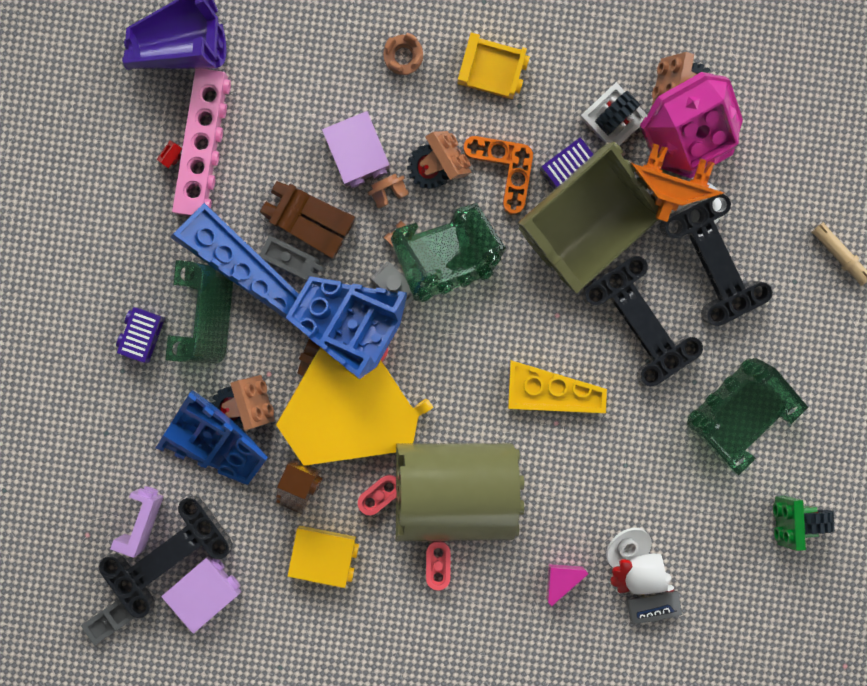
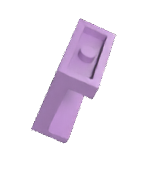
M367 111L322 129L345 186L350 185L351 188L364 184V179L373 176L376 179L387 174L386 170L390 169V165Z
M148 486L130 493L129 497L142 502V506L131 536L123 534L114 539L111 550L133 558L145 550L164 497L158 494L157 489Z
M210 555L161 596L193 634L241 592L239 589L240 584L232 575L228 576L223 570L225 568L223 563L219 559L212 558Z

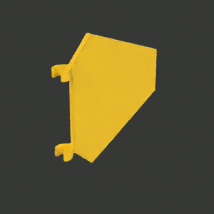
M320 347L277 421L276 426L303 466L396 453V443L414 442L418 417L434 407L425 398L412 408L381 360L375 369L361 379H358Z

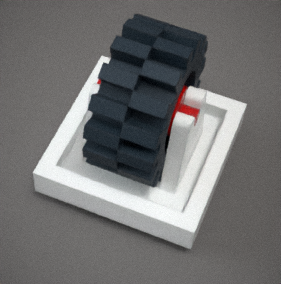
M616 82L580 118L605 144L614 141L620 146L640 127L641 122L648 115L639 107L641 104Z

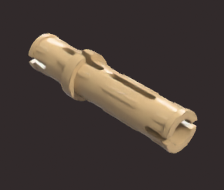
M824 222L818 225L811 233L818 238L840 262L841 268L844 271L847 270L860 286L867 283V269L858 261L860 258L857 255L854 256Z

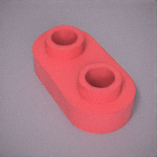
M385 475L365 490L358 499L359 510L365 515H374L396 498V477ZM388 482L392 483L394 489L386 491L384 485ZM372 498L375 501V504L371 507L366 505V499Z
M433 541L426 550V582L433 590H443L450 583L451 553L448 544L444 541ZM437 548L443 551V554L439 557L434 555V550ZM435 573H441L443 578L437 581L433 576Z

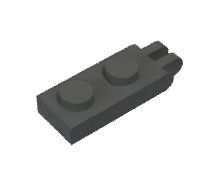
M271 235L268 236L259 255L262 259L304 280H308L310 276L322 278L314 273L315 269L323 273L326 271V268L318 265L319 259Z

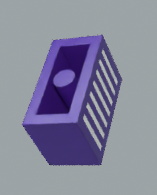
M580 137L542 165L540 171L551 186L556 189L586 162L593 153Z
M133 307L132 311L129 310L125 317L124 324L127 326L124 334L121 333L117 339V353L143 363H150L166 317Z

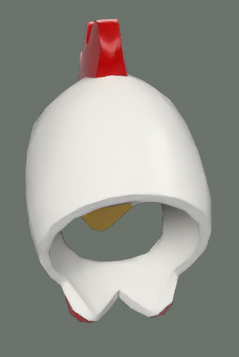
M645 554L631 561L622 559L619 561L620 566L612 569L613 577H611L610 582L612 586L617 587L619 593L631 591L633 594L645 595L674 591V587L669 585L672 577L669 573L665 572L661 554Z

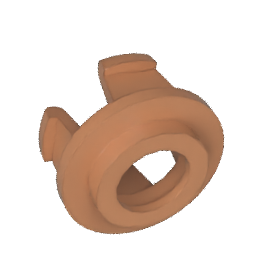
M410 33L393 38L390 37L384 46L383 56L385 64L392 72L398 75H408L415 72L423 61V49L418 39ZM404 47L408 48L412 53V60L406 65L399 64L395 60L396 51Z
M393 174L371 185L373 190L367 193L369 196L372 195L377 208L388 205L385 192L387 187H391L399 199L409 195L403 182L405 179L404 175L397 177V174Z

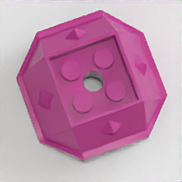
M701 72L658 96L648 116L641 122L640 127L650 153L653 143L659 145L658 153L662 146L668 148L661 169L693 178L700 158L706 160V167L709 161L716 165L733 155L735 147L739 144V132L743 118L731 81L725 76Z

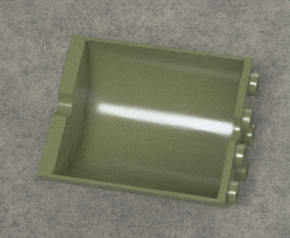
M614 141L604 144L517 223L520 232L549 268L552 266L555 269L559 278L576 294L658 221L656 214L659 206L655 205L656 198L653 195H649L646 191L648 186L640 177L635 178L634 172L636 169L631 165L630 161L622 157L623 150Z
M396 443L395 541L513 540L515 537H518L519 516L524 514V501L520 500V490H524V476L519 473V449H515L512 443Z

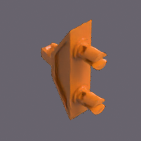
M653 143L647 165L640 166L631 163L636 169V174L647 184L649 191L656 197L655 205L659 206L656 214L658 220L667 222L671 211H677L679 205L683 206L724 194V192L709 188V185H707L715 165L713 162L709 161L705 167L706 160L700 158L693 180H683L662 173L663 170L660 169L668 148L662 146L658 153L659 145Z

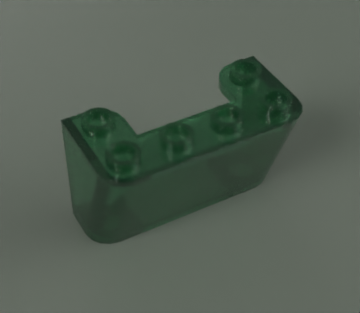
M477 202L456 209L448 224L415 234L418 228L415 222L395 229L391 237L392 245L413 299L425 302L440 293L442 295L447 294L456 287H466L473 281L488 279L494 274L493 270L502 260L501 257L506 250L505 245Z
M176 260L173 285L187 286L198 290L193 338L168 335L165 360L218 364L222 362L226 355L233 281L210 265ZM183 268H185V281L180 275ZM179 342L175 355L173 353V345Z
M749 358L743 361L740 368L733 375L727 377L723 384L714 393H711L698 409L689 414L687 425L732 472L739 476L756 459L746 451L749 446L778 418L792 424L809 407L775 367L760 359ZM797 407V409L795 410V412H793L792 414H789V415H788V413H789V411H790L791 409ZM745 458L740 465L736 466L740 459Z

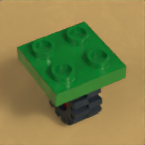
M775 496L773 514L776 517L774 538L777 541V545L795 551L806 550L805 538L819 537V534L835 531L834 511L817 510V507L804 506L803 500Z

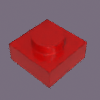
M170 140L156 160L167 168L171 165L174 166L181 158L180 152L182 148Z

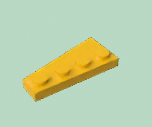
M510 360L508 409L606 413L607 389Z

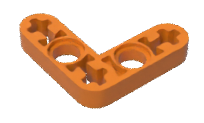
M479 136L469 137L463 146V151L468 158L509 165L503 208L511 215L520 213L525 206L533 160L532 149L528 145ZM473 142H478V147L485 148V143H489L487 149L488 157L483 156L484 151L477 150L476 154H472L471 149L467 148V146L472 145ZM500 145L504 148L505 155L502 158L492 156L491 149L494 146ZM520 150H525V155H529V158L524 159L522 167H527V171L521 168H512L513 165L518 166L519 157L515 156V153L518 154ZM515 173L522 174L525 178L524 184L521 186L513 185L511 176ZM509 188L514 191L523 190V195L520 193L517 195V202L521 203V206H517L515 210H512L511 205L507 204V201H511L513 198V192H508Z

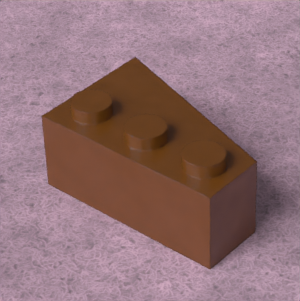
M297 459L289 462L277 486L276 503L299 514H303L310 495L313 496L322 482L323 477L319 476L321 470L310 465L303 466L301 461Z

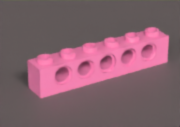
M195 69L172 212L176 215L190 217L203 203L211 209L212 201L209 199V193L215 186V176L212 175L213 168L219 162V152L216 151L217 143L222 141L223 128L220 127L221 119L225 118L227 113V104L224 103L225 94H229L231 88V80H228V76L222 71ZM208 92H216V98L213 101H205V96ZM205 115H211V124L203 126L201 124L202 118ZM201 139H208L207 148L199 150L197 148L198 142ZM199 162L204 163V171L200 174H195L193 171L195 164ZM199 186L201 189L200 195L196 198H191V188Z

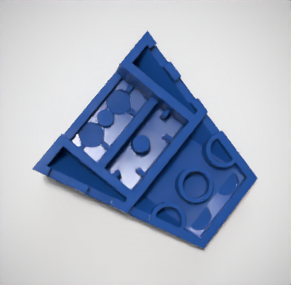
M310 276L288 312L286 319L353 375L361 379L377 367L398 330L405 307L407 292L398 291L396 293L387 291L384 288L376 287V289H372L359 284L348 285L342 284L341 281Z
M193 390L190 391L156 446V449L164 451L165 448L174 451V456L183 460L185 457L198 461L197 465L203 468H207L208 465L218 469V474L246 485L251 482L268 458L238 425Z

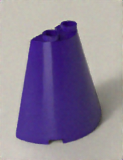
M174 0L127 27L124 39L126 50H124V57L122 58L125 69L129 71L132 69H215L221 67L226 59L227 46L223 24L218 23V17L215 14L219 11L214 0Z

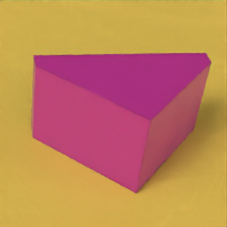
M549 564L546 599L551 606L588 575L584 567Z

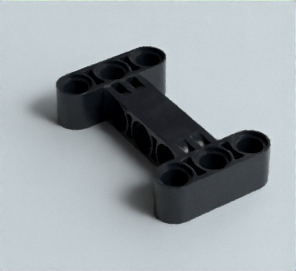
M724 194L696 201L670 214L667 222L661 221L660 231L666 237L680 238L688 234L718 297L707 303L701 310L702 319L714 326L724 325L767 303L773 293L771 286L766 282L750 281L743 284L714 220L727 214L731 208V201ZM716 198L721 201V208L717 212L712 206ZM694 209L698 210L700 214L699 220L695 223L690 218L691 212ZM673 220L678 224V230L674 234L670 233L668 229L669 223ZM760 286L762 288V295L756 298L754 290ZM736 297H739L741 305L734 310L732 302ZM714 308L719 310V317L716 320H712L710 317L711 311Z
M634 256L589 285L583 292V299L589 306H598L609 299L612 300L652 359L643 365L637 373L638 381L644 386L651 387L660 384L697 359L703 352V345L695 337L684 338L675 344L673 343L633 284L643 277L648 270L646 260L640 256ZM632 261L640 264L641 271L639 274H633L630 271L629 265ZM611 275H617L620 278L621 284L618 288L610 285L609 279ZM592 288L598 289L601 293V298L598 302L592 301L589 297V292ZM689 341L695 345V352L692 355H688L685 352V344ZM668 355L673 356L675 359V365L671 369L667 368L664 364V360ZM647 369H652L655 372V379L650 383L644 378V373Z
M189 496L179 503L178 512L187 526L132 567L118 553H112L100 561V574L133 617L142 618L154 608L155 600L146 586L200 546H203L214 559L225 558L231 552L233 543L200 497ZM188 501L195 503L197 507L195 514H191L186 510V503ZM202 521H206L211 525L210 533L201 531L200 524ZM216 541H221L225 544L226 550L224 553L216 551L214 547ZM109 560L117 563V571H111L108 568ZM123 580H128L131 582V591H127L123 588ZM141 599L146 603V610H140L137 607V600Z

